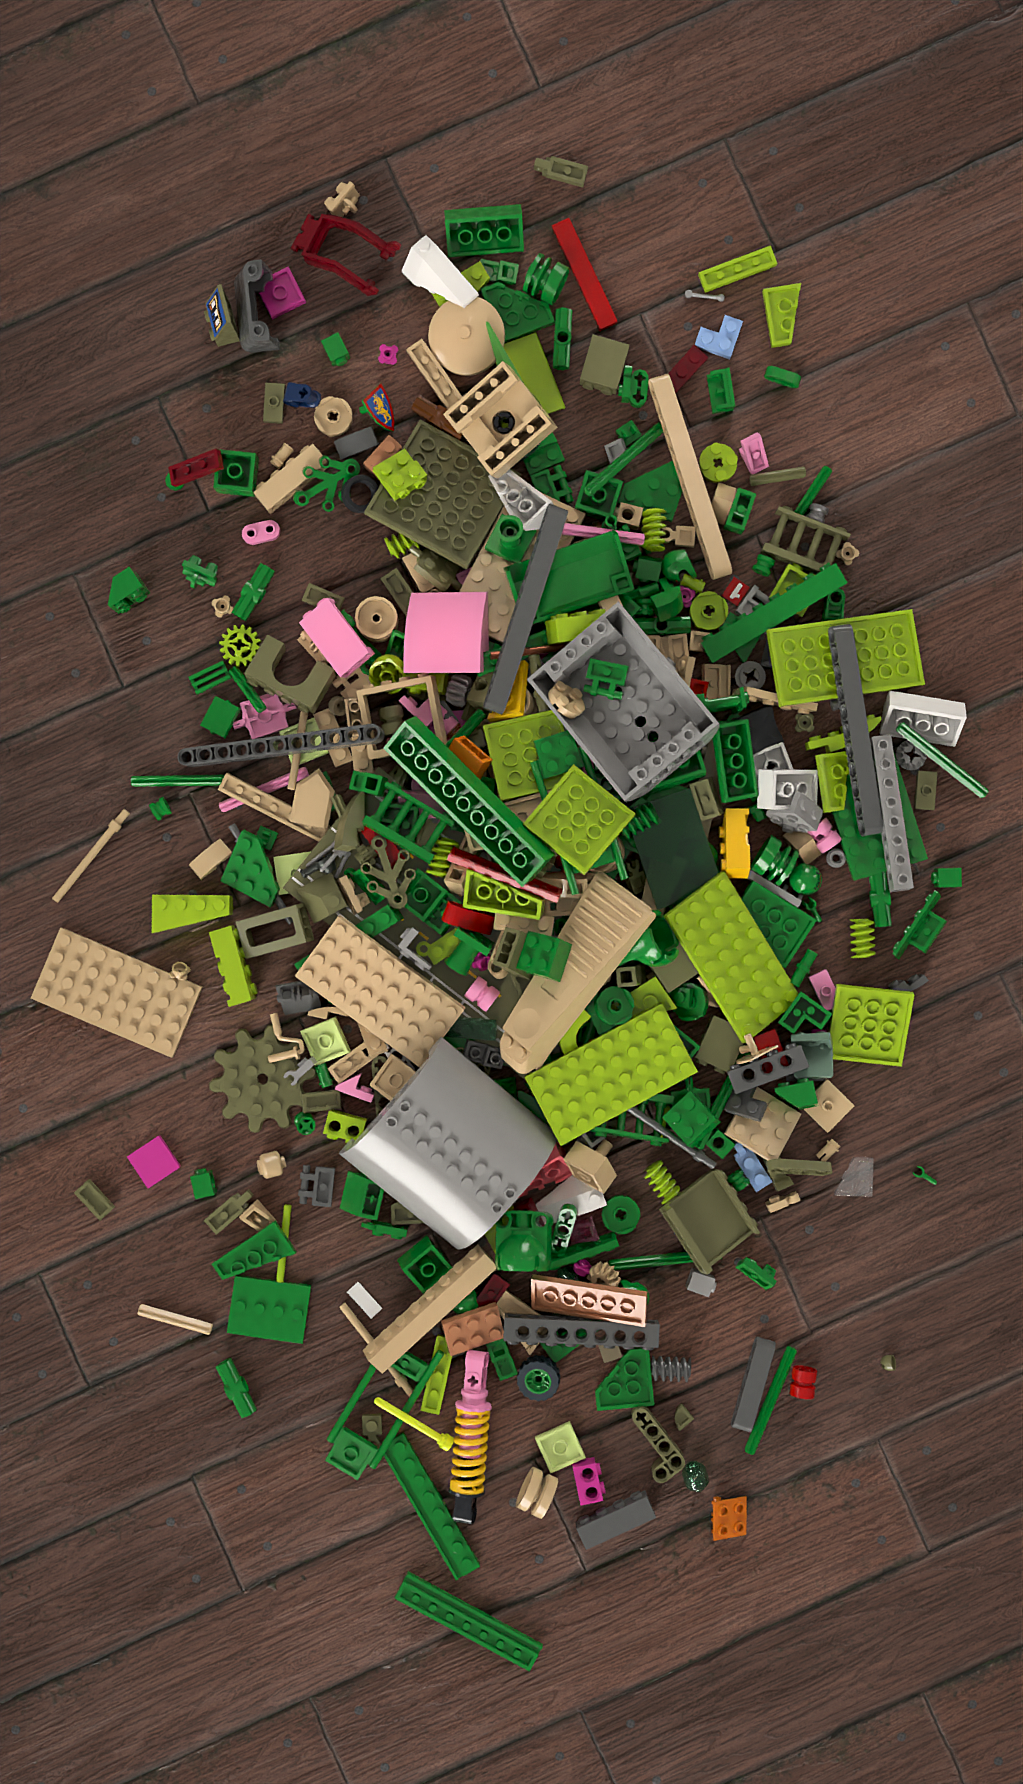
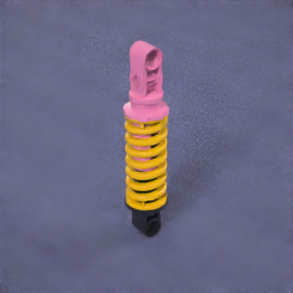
M477 1350L467 1351L464 1388L461 1389L462 1399L455 1403L457 1411L455 1421L460 1425L456 1426L454 1431L460 1435L455 1436L453 1439L454 1443L458 1444V1446L453 1448V1453L459 1456L452 1458V1463L457 1466L451 1469V1473L456 1477L451 1478L448 1490L449 1493L455 1495L453 1520L472 1525L477 1515V1498L485 1494L483 1482L485 1481L484 1472L486 1465L484 1462L487 1459L485 1452L488 1448L486 1441L489 1437L487 1433L489 1423L487 1421L490 1419V1411L492 1409L491 1403L486 1401L488 1396L486 1380L489 1353Z

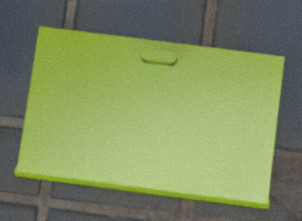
M534 332L528 336L505 343L503 348L522 381L538 399L546 413L550 414L565 409L537 333Z

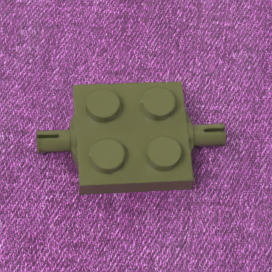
M414 544L409 548L408 551L417 557V563L413 569L441 592H445L450 585L458 592L460 591L462 584L456 580V573L460 567L456 563L428 548L421 551Z

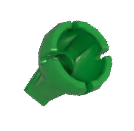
M652 910L656 914L655 919L618 966L631 960H638L651 967H660L670 964L676 959L679 954V950L676 948L679 945V940L661 911Z
M515 1210L506 1211L495 1223V1265L497 1270H550L552 1225L554 1222L550 1213ZM504 1215L509 1218L507 1225H504L502 1222ZM541 1216L546 1218L545 1226H541L539 1223Z

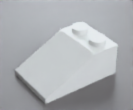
M758 769L759 796L757 797V808L770 810L790 809L795 792H802L817 805V770Z

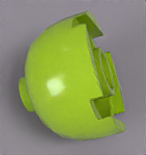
M386 654L378 657L372 663L368 677L370 683L376 687L381 686L380 682L392 680V683L399 682V678L407 677V673H404L403 660L395 655ZM402 688L385 692H389L388 694H394L399 692Z

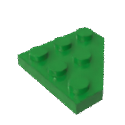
M500 282L481 288L483 299L497 310L503 321L505 343L555 324L550 307L546 302L533 299L530 295L508 288Z
M673 461L625 483L618 504L622 502L642 507L643 511L652 508L663 509L666 513L661 514V516H665L666 521L672 522L682 494V488Z
M242 830L220 881L268 907H272L280 888L278 882L274 879L269 858L266 857L262 847L264 846L262 839L246 830Z
M634 1347V1349H628L595 1389L597 1411L654 1406L649 1350H644L642 1347Z

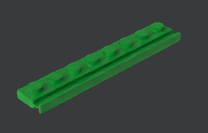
M404 1432L398 1434L393 1439L384 1457L455 1580H458L461 1576H465L479 1568L480 1563L458 1524L453 1520L451 1512Z
M409 1571L395 1594L394 1599L529 1672L540 1650L543 1648V1644Z

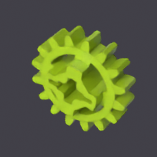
M234 625L233 631L229 628L227 629L228 635L222 634L225 640L219 641V644L224 646V648L220 649V652L226 653L223 658L225 660L230 658L229 663L231 665L236 662L237 667H240L241 663L247 667L248 661H252L260 648L258 644L261 643V640L256 639L258 633H252L251 627L246 630L244 625H241L240 629ZM237 634V637H236V638H234L233 640H230L234 635ZM246 634L251 637L253 643L247 642ZM241 642H242L244 645H246V646H244V647H241V649H239L237 646H234V645H240ZM229 648L235 651V657L230 654ZM251 652L247 657H244L246 653Z

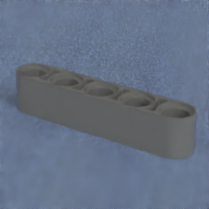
M757 1336L754 1339L731 1420V1427L747 1432H751L775 1352V1341Z

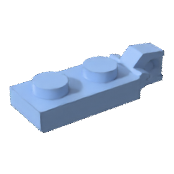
M735 1141L734 1148L737 1151L734 1154L735 1160L745 1176L750 1180L754 1190L758 1192L772 1183V1180L754 1152L746 1147L744 1148L743 1145Z

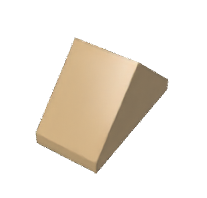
M719 482L711 505L717 523L724 525L734 500L736 488Z
M793 831V833H785L783 835L791 848L799 851L798 857L803 863L809 864L821 855L814 839L808 833Z
M258 1199L239 1216L242 1221L258 1232L276 1220Z

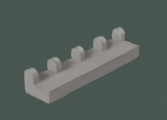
M750 870L749 881L754 880L795 907H799L803 894H798L795 897L786 892L788 885L784 884L781 889L767 880L768 876L765 879Z

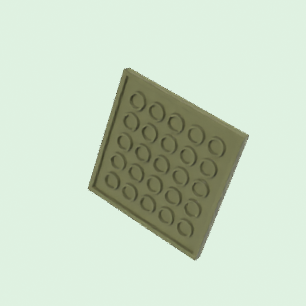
M420 419L402 450L405 448L414 461L417 460L427 474L426 484L420 489L412 490L407 497L394 501L381 483L365 509L364 514L467 569L504 504L488 477L490 475L489 472L478 460L477 457L479 455L474 448ZM510 468V470L521 477V473Z

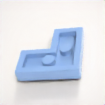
M725 315L719 333L701 327L695 346L703 351L730 359L743 321Z

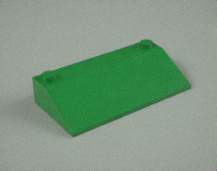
M615 530L556 550L533 624L547 620L551 616L564 614L634 590L619 535ZM530 559L503 568L515 604Z

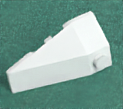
M427 235L411 247L402 273L414 285L422 286L433 294L437 293L445 297L446 300L463 308L479 296L478 292Z
M510 469L499 479L489 475L488 477L509 515L518 517L522 521L525 531L540 529L548 504L554 505L553 502Z
M573 1175L535 1204L538 1211L548 1212L552 1215L553 1223L557 1222L560 1209L564 1204H573L577 1208V1216L607 1205L603 1193L576 1179ZM567 1211L565 1219L569 1218L571 1212ZM541 1216L544 1224H546V1218Z

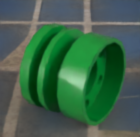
M539 253L526 273L523 291L529 293L532 288L531 295L535 297L542 290L541 300L553 306L565 285L570 268L557 262L553 269H551L552 259L548 257L544 262L545 255Z
M770 835L755 856L750 870L760 876L769 870L767 880L771 881L776 876L774 884L780 886L793 871L799 851L794 849L790 853L791 846L789 845L780 851L782 841Z

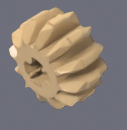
M600 1261L591 1267L587 1279L590 1280L589 1283L618 1287L621 1280L618 1277L620 1271L614 1270L615 1265L610 1267L608 1261L604 1264Z

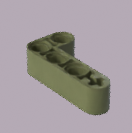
M647 1406L634 1407L631 1409L634 1423L661 1456L651 1466L653 1478L658 1483H664L684 1468L685 1459L683 1453ZM637 1412L644 1414L645 1421H643L640 1415H637ZM650 1426L657 1427L653 1433L648 1432L647 1429ZM662 1441L669 1443L665 1448L660 1447L659 1444ZM675 1456L680 1457L677 1463L671 1462V1459ZM657 1469H665L663 1474H656Z

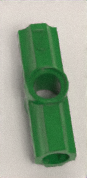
M568 308L556 309L553 368L557 370L569 369L573 310ZM565 336L568 340L560 342L558 337Z
M260 563L251 580H248L242 588L241 597L231 613L247 622L255 606L265 596L266 587L274 576L275 571Z
M658 617L634 618V621L646 635L664 636L691 633L690 617H672L662 621L666 625V629L663 631L658 630L656 627V623L660 622Z
M886 872L869 876L871 889L869 890L871 908H873L874 927L892 926L890 913L891 896L887 886Z
M226 1359L216 1365V1369L224 1383L225 1393L229 1400L233 1401L241 1418L254 1413L257 1408L248 1392V1384L245 1378L239 1375L232 1359Z

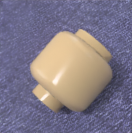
M277 1151L262 1154L259 1160H257L259 1175H263L266 1179L280 1176L283 1173V1168L286 1167L284 1156L280 1157Z

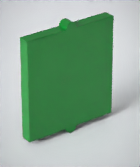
M215 696L200 726L210 730L211 734H217L226 739L241 708L231 704L229 700L225 701Z

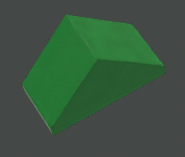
M393 629L385 655H395L404 662V633Z

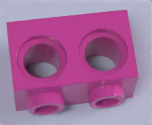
M595 1457L573 1463L580 1505L603 1501L602 1494L606 1492L604 1482L599 1481L598 1475H602L600 1463L595 1462ZM586 1468L593 1470L590 1474L583 1473V1470ZM589 1487L596 1488L594 1493H588L586 1490Z

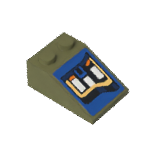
M219 284L205 303L207 310L204 311L207 323L210 322L212 328L209 329L211 340L215 341L218 347L240 341L231 304L222 284Z

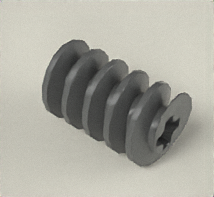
M652 1356L651 1375H653L655 1381H657L658 1376H661L662 1381H665L666 1376H669V1380L672 1382L674 1376H676L678 1382H680L682 1377H684L685 1382H688L691 1376V1357L688 1359V1362H686L685 1357H682L680 1362L677 1357H674L671 1362L669 1356L665 1358V1361H663L662 1356H659L657 1361Z

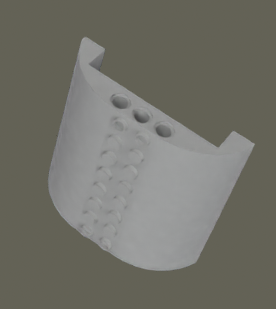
M440 1037L428 1051L429 1058L356 1141L351 1138L339 1154L456 1249H463L482 1237L525 1191L549 1158L557 1138L546 1123L444 1038Z

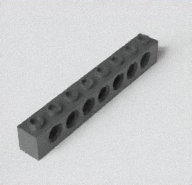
M504 1313L503 1341H507L508 1344L526 1342L528 1345L546 1343L547 1346H557L558 1343L565 1344L567 1347H576L577 1344H581L587 1348L604 1345V1348L613 1349L615 1346H623L624 1349L629 1350L634 1349V1347L654 1350V1348H659L660 1324L658 1320L647 1319L646 1326L641 1327L577 1316ZM526 1326L529 1330L527 1333L521 1334L518 1332V1328ZM540 1327L548 1329L544 1335L539 1334L537 1330ZM559 1328L567 1330L565 1335H558L556 1332ZM578 1329L586 1330L584 1336L576 1335ZM599 1329L606 1332L602 1337H597L595 1333ZM618 1330L625 1332L621 1338H617L614 1335ZM637 1331H642L644 1333L643 1337L640 1339H636L634 1337V1334Z

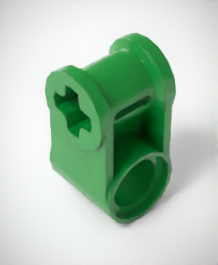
M837 589L825 596L821 622L844 619L845 593L842 589ZM832 593H836L839 596L838 603L831 600Z

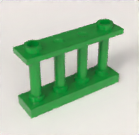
M740 687L728 697L708 700V698H705L704 693L696 695L710 713L731 710L733 715H737L749 703L747 691L744 692V687Z
M393 781L391 784L386 782L385 788L389 792L376 813L371 817L366 815L362 824L428 864H431L434 859L432 848L446 825L453 828L455 823L452 820L453 818L446 812L439 813L402 791V787ZM395 795H398L406 801L393 823L386 827L381 824V818ZM412 805L419 807L423 811L410 833L405 837L399 835L398 828ZM429 815L440 821L425 846L420 847L415 844V838Z
M656 1094L638 1104V1109L645 1113L648 1102L655 1103V1121L662 1125L664 1108H666V1105L673 1104L674 1096ZM627 1111L618 1115L617 1130L607 1129L606 1122L589 1131L595 1132V1136L598 1137L614 1135L650 1141V1145L662 1146V1143L669 1142L668 1138H662L661 1134L654 1130L653 1136L644 1135V1122L638 1118L636 1119L635 1133L624 1131Z

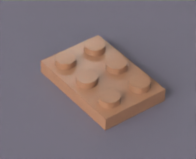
M496 1302L441 1320L450 1356L503 1338L504 1331Z

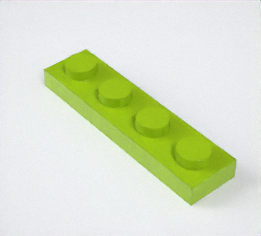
M770 245L701 271L698 276L706 293L777 266V261Z
M437 1334L432 1359L438 1350L443 1351L444 1356L426 1383L420 1410L437 1415L440 1414L452 1359L447 1348L445 1336Z

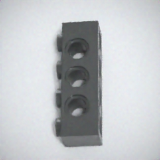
M796 1043L784 1046L785 1050L781 1052L775 1049L766 1053L767 1057L762 1059L758 1057L743 1066L741 1064L730 1066V1070L727 1073L735 1094L808 1068L809 1065L801 1045L796 1046ZM783 1055H788L791 1058L788 1066H782L780 1063V1058ZM765 1062H770L773 1066L772 1071L769 1073L762 1071V1064ZM746 1069L754 1071V1077L750 1080L745 1079L743 1076V1072Z

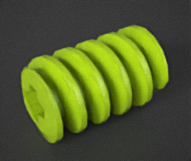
M652 508L642 513L644 518L642 525L644 526L641 528V531L645 535V540L641 547L648 551L660 552L665 550V547L660 546V544L665 543V539L660 537L666 535L665 532L660 531V529L666 528V525L661 523V521L666 520L665 516H661V514L666 513L663 509Z
M398 533L399 538L392 534V541L387 537L384 538L391 556L394 555L397 559L400 558L399 552H402L404 556L407 555L406 549H409L413 544L418 549H421L419 543Z
M439 836L441 840H437L435 843L439 847L432 848L437 853L434 855V862L428 864L432 870H426V873L444 878L448 872L446 868L451 866L447 861L448 855L453 846H458L459 843L455 840Z
M849 919L855 922V924L850 926L851 929L855 930L850 936L856 938L850 941L851 944L856 945L855 948L851 949L856 955L851 958H867L875 955L876 952L870 950L875 947V944L870 943L871 940L875 939V936L869 935V933L875 931L874 928L869 927L874 924V921L869 919Z
M658 1160L645 1168L644 1171H647V1174L644 1178H652L648 1184H656L653 1191L660 1190L657 1197L664 1196L661 1203L666 1204L681 1192H679V1185L674 1186L676 1184L675 1179H670L671 1173H666L667 1167H661L663 1161Z

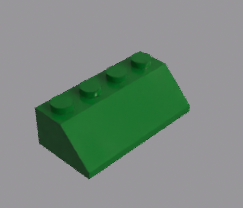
M521 204L444 210L448 257L524 251Z

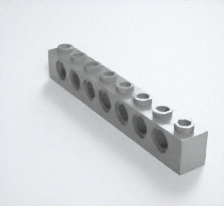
M891 734L874 736L870 738L883 822L881 836L890 892L910 890L914 888L892 738Z

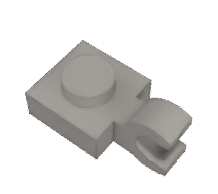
M313 1056L310 1059L305 1057L297 1064L299 1069L287 1071L284 1078L288 1077V1075L294 1076V1081L291 1083L293 1086L318 1061Z

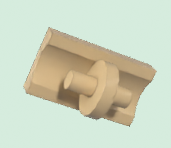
M349 181L348 184L341 182L336 189L338 196L335 199L328 197L324 204L332 215L343 217L349 211L356 213L358 209L355 204L360 194L352 182Z

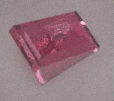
M592 1216L575 1221L569 1240L570 1244L599 1240ZM564 1226L565 1231L568 1232V1228Z

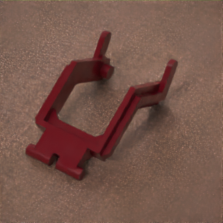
M308 214L300 229L303 233L297 234L291 250L298 252L299 249H302L301 255L308 265L336 273L367 296L377 295L379 290L374 287L376 283L373 280L367 279L364 281L339 262L318 256V251L329 230L333 227L356 233L380 250L379 256L385 260H388L389 257H394L395 251L400 250L402 245L397 241H384L358 221L332 214H321L317 221L314 220V216Z

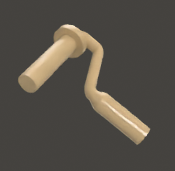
M278 1013L270 1014L274 1034L277 1039L299 1043L300 1049L294 1046L293 1050L268 1055L269 1063L293 1057L300 1059V1054L305 1050L303 1041L298 1038L282 1037Z

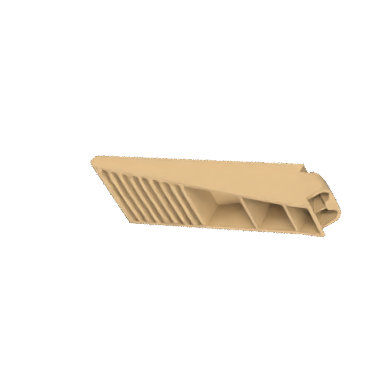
M597 872L557 937L572 944L561 981L557 982L534 975L502 1027L505 1032L500 1041V1054L506 1063L521 1074L528 1073L533 1069L538 1070L542 1067L551 1051L655 919L656 914L652 912V908L607 874Z

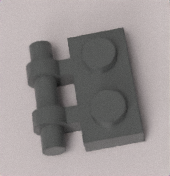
M303 1165V1170L300 1172V1179H302L301 1189L298 1190V1196H300L299 1203L307 1204V1197L313 1198L312 1205L331 1207L336 1168L316 1166L315 1173H310L311 1165ZM309 1180H314L313 1190H308Z

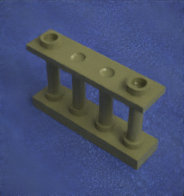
M779 506L775 514L781 517L772 540L769 543H764L760 553L792 565L795 563L801 566L803 570L816 575L821 572L820 567L827 563L832 565L841 540L847 541L851 534L847 533L845 528L838 526L834 528L795 513L788 506ZM789 519L797 522L798 526L790 547L784 550L779 548L778 543ZM805 526L815 529L816 532L807 555L803 557L797 555L796 550ZM823 533L833 536L834 539L825 562L821 564L815 561L814 556Z

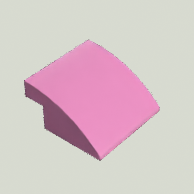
M488 592L411 593L405 627L404 673L484 672L483 652L489 651Z

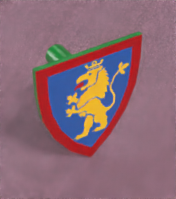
M380 383L362 400L363 406L359 408L361 414L368 412L378 425L393 432L394 416L392 406L385 389Z

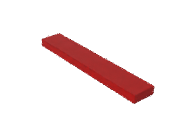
M570 218L552 225V230L599 330L602 331L617 324L616 316Z
M453 847L447 858V861L555 903L558 902L563 891L559 887L536 878L521 887L499 864Z

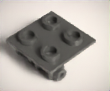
M302 981L275 985L278 993L277 1001L278 1003L281 1002L284 1015L322 1008L318 993Z

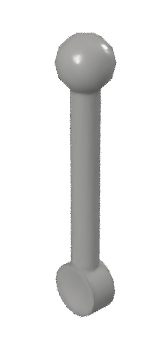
M691 290L685 292V297L688 299L700 297L718 299L720 302L725 299L723 294L692 293Z

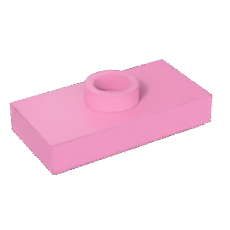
M824 969L808 978L821 1006L829 1011L833 1007L836 988L827 969Z

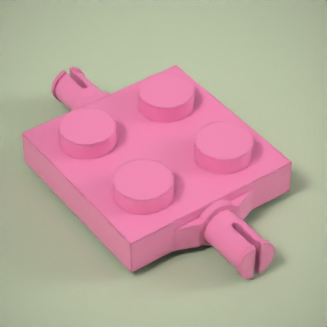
M265 694L259 697L264 702L266 710L258 713L249 700L242 702L240 706L243 712V719L233 723L234 730L245 726L249 730L252 739H258L289 727L286 720V712L297 709L295 704L283 705L278 695Z

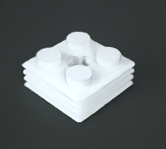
M783 742L753 754L757 788L758 769H767L768 762L775 764L773 769H793Z

